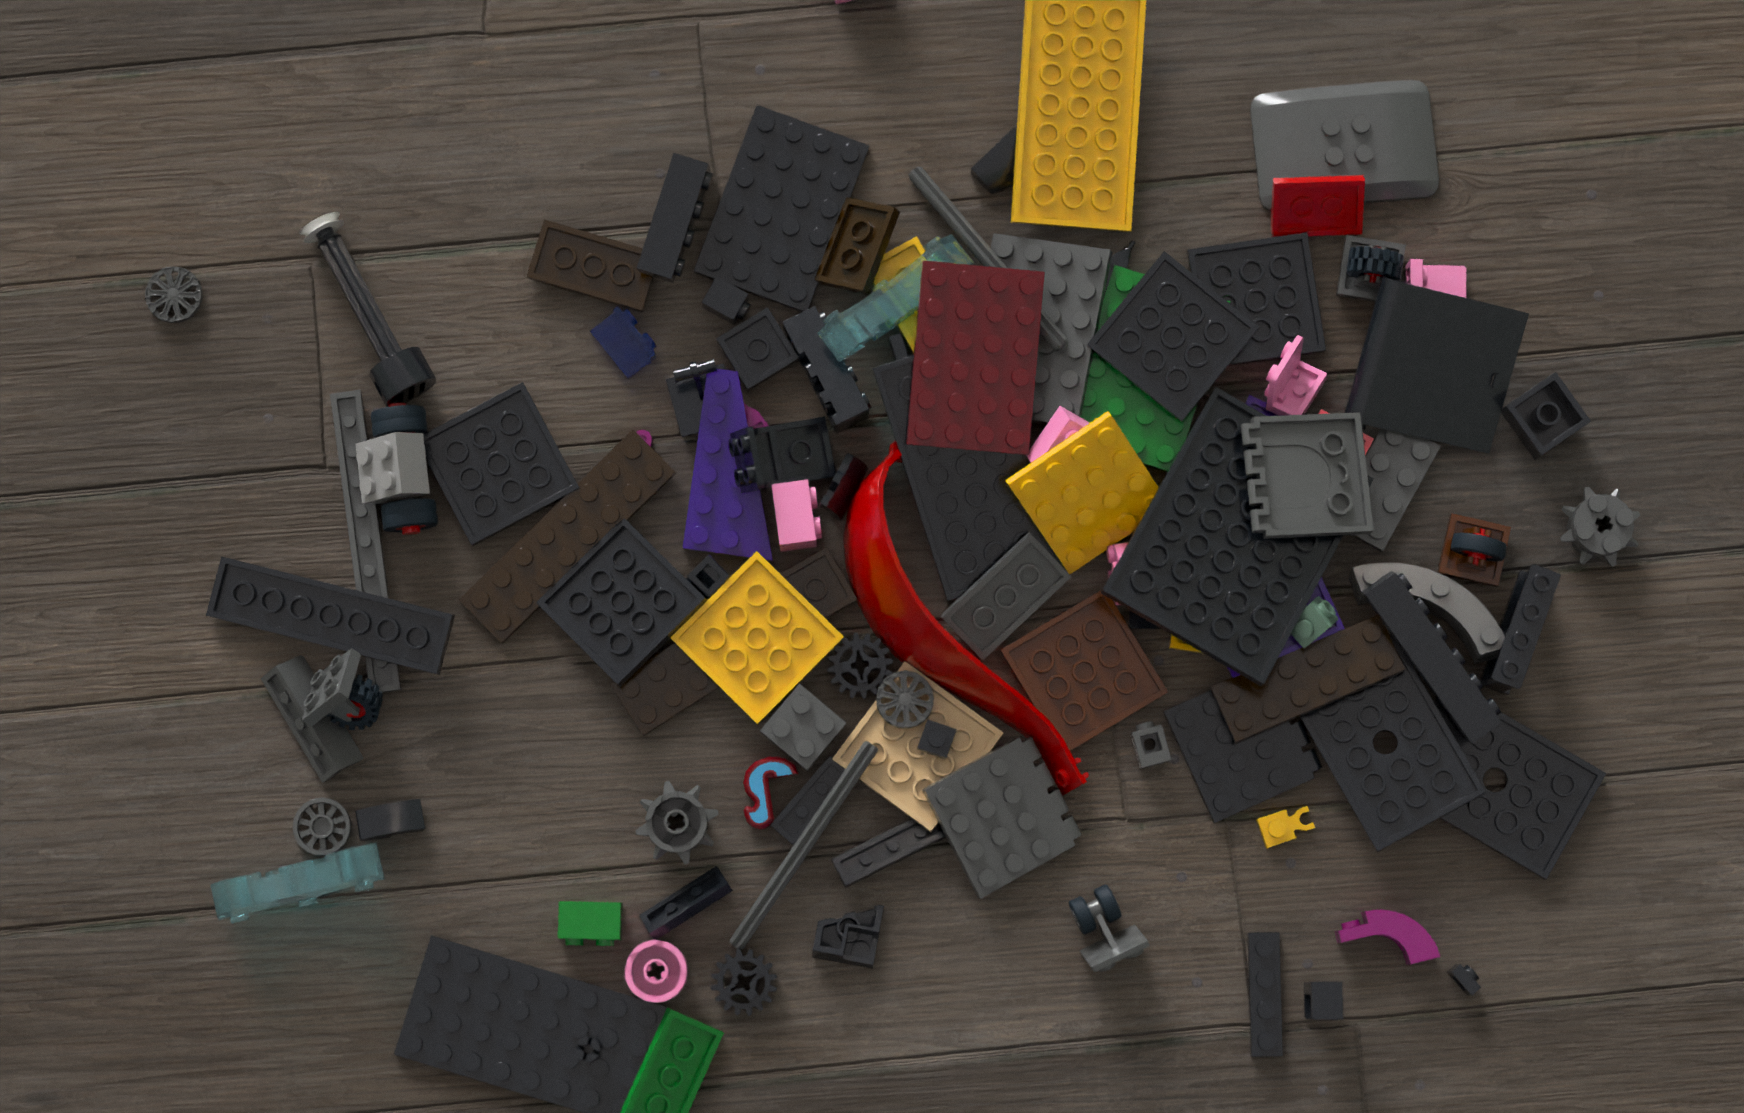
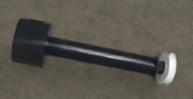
M339 212L322 215L305 225L299 234L306 236L304 243L318 241L317 248L322 252L381 362L370 370L369 376L384 404L388 407L389 404L409 402L435 385L436 377L419 347L401 350L341 239L342 236L335 233L344 223L343 220H338Z

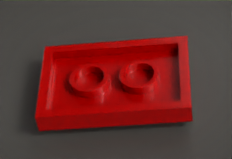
M1364 175L1273 178L1272 237L1306 232L1308 236L1362 235L1365 193Z

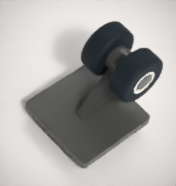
M1106 884L1094 890L1096 899L1086 903L1082 896L1069 901V907L1081 932L1088 934L1096 930V920L1104 939L1080 950L1082 957L1093 972L1098 970L1099 972L1107 971L1116 965L1115 962L1126 957L1128 959L1135 958L1141 955L1145 948L1150 946L1148 940L1136 925H1132L1113 935L1111 934L1103 916L1111 923L1121 918L1122 914L1111 889Z

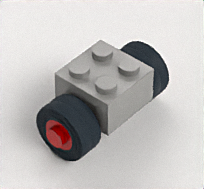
M393 403L389 404L388 407L371 412L374 439L356 443V459L358 462L362 504H383L381 506V515L383 518V529L386 532H402V535H413L421 533L420 530L437 526L438 518L435 500L428 498L414 499L415 497L430 494L423 434L427 433L428 429L425 408L419 405Z

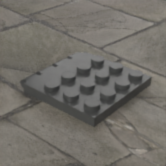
M1360 412L1253 417L1251 423L1241 424L1243 446L1254 448L1244 451L1246 476H1257V479L1247 481L1249 506H1260V509L1250 511L1252 533H1263V539L1371 534L1374 531Z
M1016 737L922 789L974 892L980 899L1076 846L1073 840L1082 835L1072 815L1064 819L1061 818V815L1068 812L1069 808L1059 789L1047 791V788L1054 785L1055 781L1045 761L1036 765L1033 764V761L1040 758L1041 754L1032 737L1023 741L1020 737Z

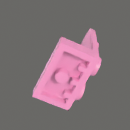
M1410 259L1405 265V282L1466 298L1465 266L1423 265V259Z

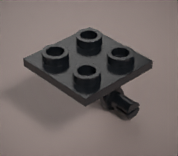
M714 359L698 364L694 361L690 363V366L673 370L674 377L666 379L682 438L699 433L707 373L715 372L717 369L726 370L724 363L715 365Z

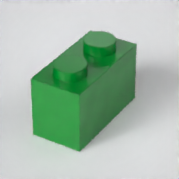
M559 901L558 939H565V945H584V939L596 940V946H614V940H622L623 903Z

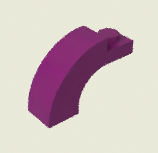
M1363 911L1361 914L1364 924L1360 925L1359 919L1341 923L1342 929L1334 931L1337 943L1371 935L1387 937L1401 949L1406 964H1414L1440 957L1434 940L1425 928L1412 918L1395 911Z

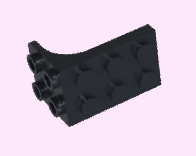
M825 416L760 428L747 427L730 433L731 439L728 441V447L731 456L735 457L737 469L734 470V479L737 487H740L741 493L772 488L771 484L807 479L808 481L831 478L836 474Z

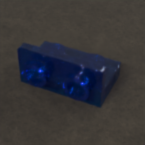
M617 306L613 309L614 313L590 332L626 378L630 379L656 358V353L653 349L657 346L646 332L641 335L634 327L638 322L630 311L626 309L622 312Z

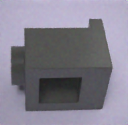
M1153 721L1135 726L1136 731L1132 732L1130 736L1139 769L1172 760L1162 724L1154 726ZM1146 739L1154 741L1155 747L1153 750L1144 748V741Z

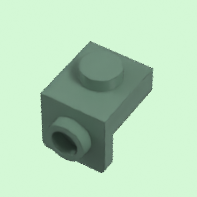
M1318 596L1304 608L1291 634L1303 648H1306L1338 620V617L1335 615V609L1328 601L1322 600Z

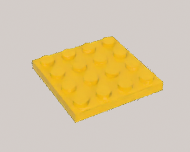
M1109 411L1006 480L1069 574H1072L1106 551L1108 545L1116 544L1134 532L1159 488Z
M756 551L670 638L758 725L844 636Z

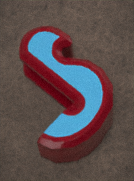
M766 757L755 761L745 772L743 781L745 792L755 805L753 807L746 806L744 814L748 824L755 829H766L774 821L768 779L799 775L795 765L787 759Z

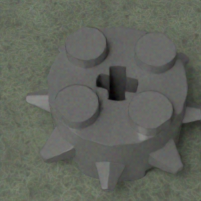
M1588 486L1584 488L1582 503L1576 507H1562V511L1569 518L1566 526L1568 531L1560 537L1561 542L1573 543L1574 549L1581 553V564H1585L1590 558L1597 559L1603 557L1613 567L1617 563V551L1625 546H1638L1639 543L1632 537L1634 521L1640 517L1639 511H1632L1628 508L1627 504L1619 499V489H1615L1610 495H1596ZM1602 521L1606 530L1599 532L1597 530L1599 526L1595 525V522Z
M670 781L664 782L663 795L658 796L654 801L641 799L640 804L647 811L646 823L636 829L635 832L636 835L649 836L656 844L653 855L654 859L658 860L666 852L678 853L684 864H688L691 850L695 849L699 844L708 846L714 844V841L706 832L708 821L719 814L718 810L705 809L698 801L700 786L696 785L688 793L676 792ZM679 815H683L684 819L682 821L685 823V826L682 829L671 830L670 818L672 816L677 818Z

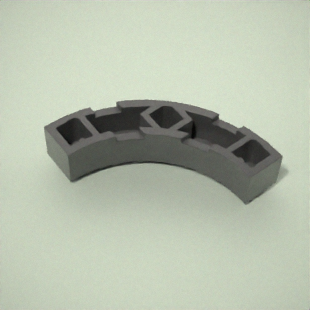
M1383 562L1352 567L1348 578L1358 605L1368 603L1361 592L1388 572L1393 571L1397 575L1403 573L1413 587L1409 592L1415 601L1420 598L1429 609L1430 614L1438 619H1443L1456 631L1455 633L1470 653L1474 665L1498 658L1505 639L1501 628L1488 609L1459 583L1433 570L1404 563Z

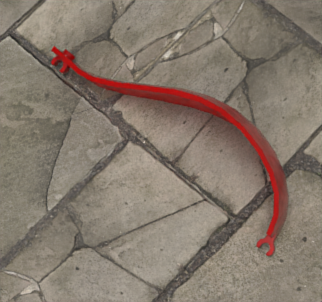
M896 441L890 444L889 454L860 483L846 514L843 534L845 567L853 593L857 598L856 602L873 633L897 659L903 663L907 662L946 691L997 717L1026 738L1032 737L1063 796L1087 782L1088 772L1081 774L1076 764L1081 762V759H1074L1063 737L1047 717L1023 695L962 647L937 622L918 598L900 565L889 535L883 507V486L889 467L896 462L902 463L900 457L902 454L897 447Z

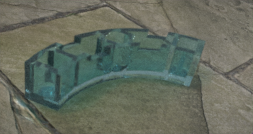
M952 234L942 239L936 236L924 246L927 251L889 282L883 279L872 288L873 293L841 313L837 310L832 312L823 320L825 326L817 334L839 362L860 351L871 338L876 341L918 310L923 260L967 265L974 263Z
M372 843L325 855V858L306 860L283 866L277 870L265 872L266 877L263 878L261 872L224 879L210 884L218 921L230 918L231 924L249 920L248 914L294 903H298L299 908L318 904L316 898L355 888L356 892L370 890L374 888L373 882L385 878L377 843Z

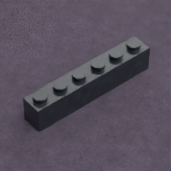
M1390 571L1361 593L1466 740L1473 744L1503 723L1498 717L1502 712L1492 698L1486 700L1480 692L1484 687L1474 673L1468 675L1462 665L1466 661L1456 648L1450 650L1444 640L1448 636L1438 623L1433 625L1427 617L1430 611L1420 598L1415 601L1409 590L1413 587L1403 573L1397 575L1395 572Z

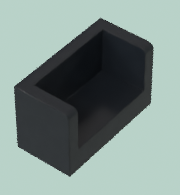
M1304 982V1017L1314 1020H1343V982Z

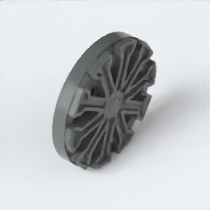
M173 266L162 268L153 274L145 289V300L149 310L155 317L167 323L187 321L197 313L202 304V286L196 276L185 268ZM178 272V276L174 283L172 273ZM166 275L168 285L160 280L161 276ZM185 276L190 277V280L182 285ZM154 284H157L163 290H152ZM193 286L197 289L195 292H186ZM153 296L162 297L155 302H151V297ZM195 299V305H190L186 300ZM165 304L161 313L157 312V308ZM181 306L187 309V313L184 315L181 314ZM171 308L174 309L175 313L173 318L169 317Z
M904 670L893 673L883 680L877 691L876 704L881 717L888 724L901 729H909L922 724L929 717L933 709L934 695L930 684L924 677L916 672ZM912 677L914 680L909 688H907L906 678ZM895 678H900L901 688L893 681ZM919 683L924 685L923 689L914 692ZM889 685L895 693L884 691L885 686ZM925 694L929 696L928 701L917 699ZM882 698L893 700L886 704L881 703ZM916 705L925 707V713H921L916 708ZM895 707L896 709L893 714L887 716L886 711ZM901 712L903 713L904 721L902 723L897 722L896 720ZM909 712L916 716V721H910Z
M315 798L306 802L299 808L293 820V833L297 843L305 851L314 855H329L337 852L345 845L351 832V819L348 812L340 803L329 798ZM314 804L318 805V815L312 810V805ZM325 804H331L330 810L325 815ZM340 810L342 815L332 819L336 811ZM307 812L312 819H303L301 815ZM339 823H346V828L344 829L334 827V825ZM301 824L309 826V829L300 832L299 826ZM332 833L341 834L343 836L342 840L338 841ZM312 834L313 836L310 841L305 844L303 838ZM326 838L333 844V848L327 849ZM320 839V849L315 850L314 845Z

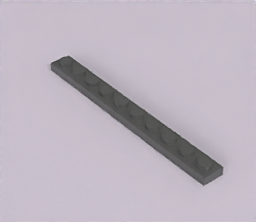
M354 390L330 394L356 590L389 598L377 504H362L356 443L368 440L362 391ZM365 656L367 677L372 680L371 686L377 684L379 691H382V693L402 690L398 664Z

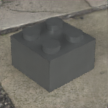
M799 684L762 727L760 733L808 772L846 727L847 723Z

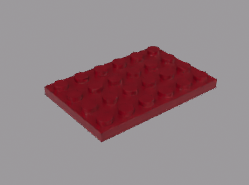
M922 261L906 444L1029 455L1045 272Z

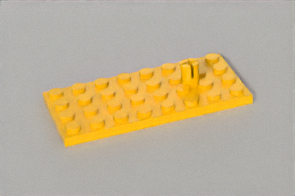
M1025 0L1011 223L1122 232L1131 231L1146 0Z

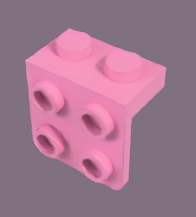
M1299 335L1296 336L1293 342L1288 341L1281 353V362L1279 365L1274 364L1271 367L1266 381L1269 382L1264 396L1267 397L1266 410L1278 416L1305 415L1327 378V373L1300 361L1303 337Z

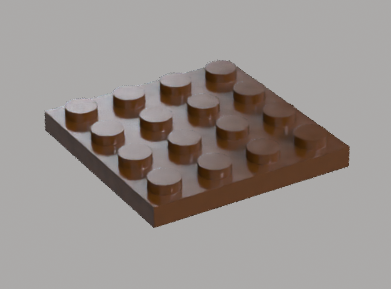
M1102 590L1000 650L1031 703L1050 720L1063 737L1070 751L1168 693L1114 601L1101 594Z

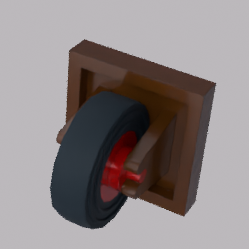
M1453 513L1450 514L1437 573L1498 587L1511 527Z

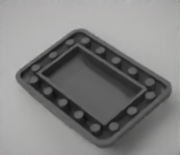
M1418 80L1372 82L1271 92L1258 95L1251 103L1250 115L1259 198L1263 207L1269 211H1272L1273 178L1364 175V204L1431 197L1439 187L1429 91L1425 84Z

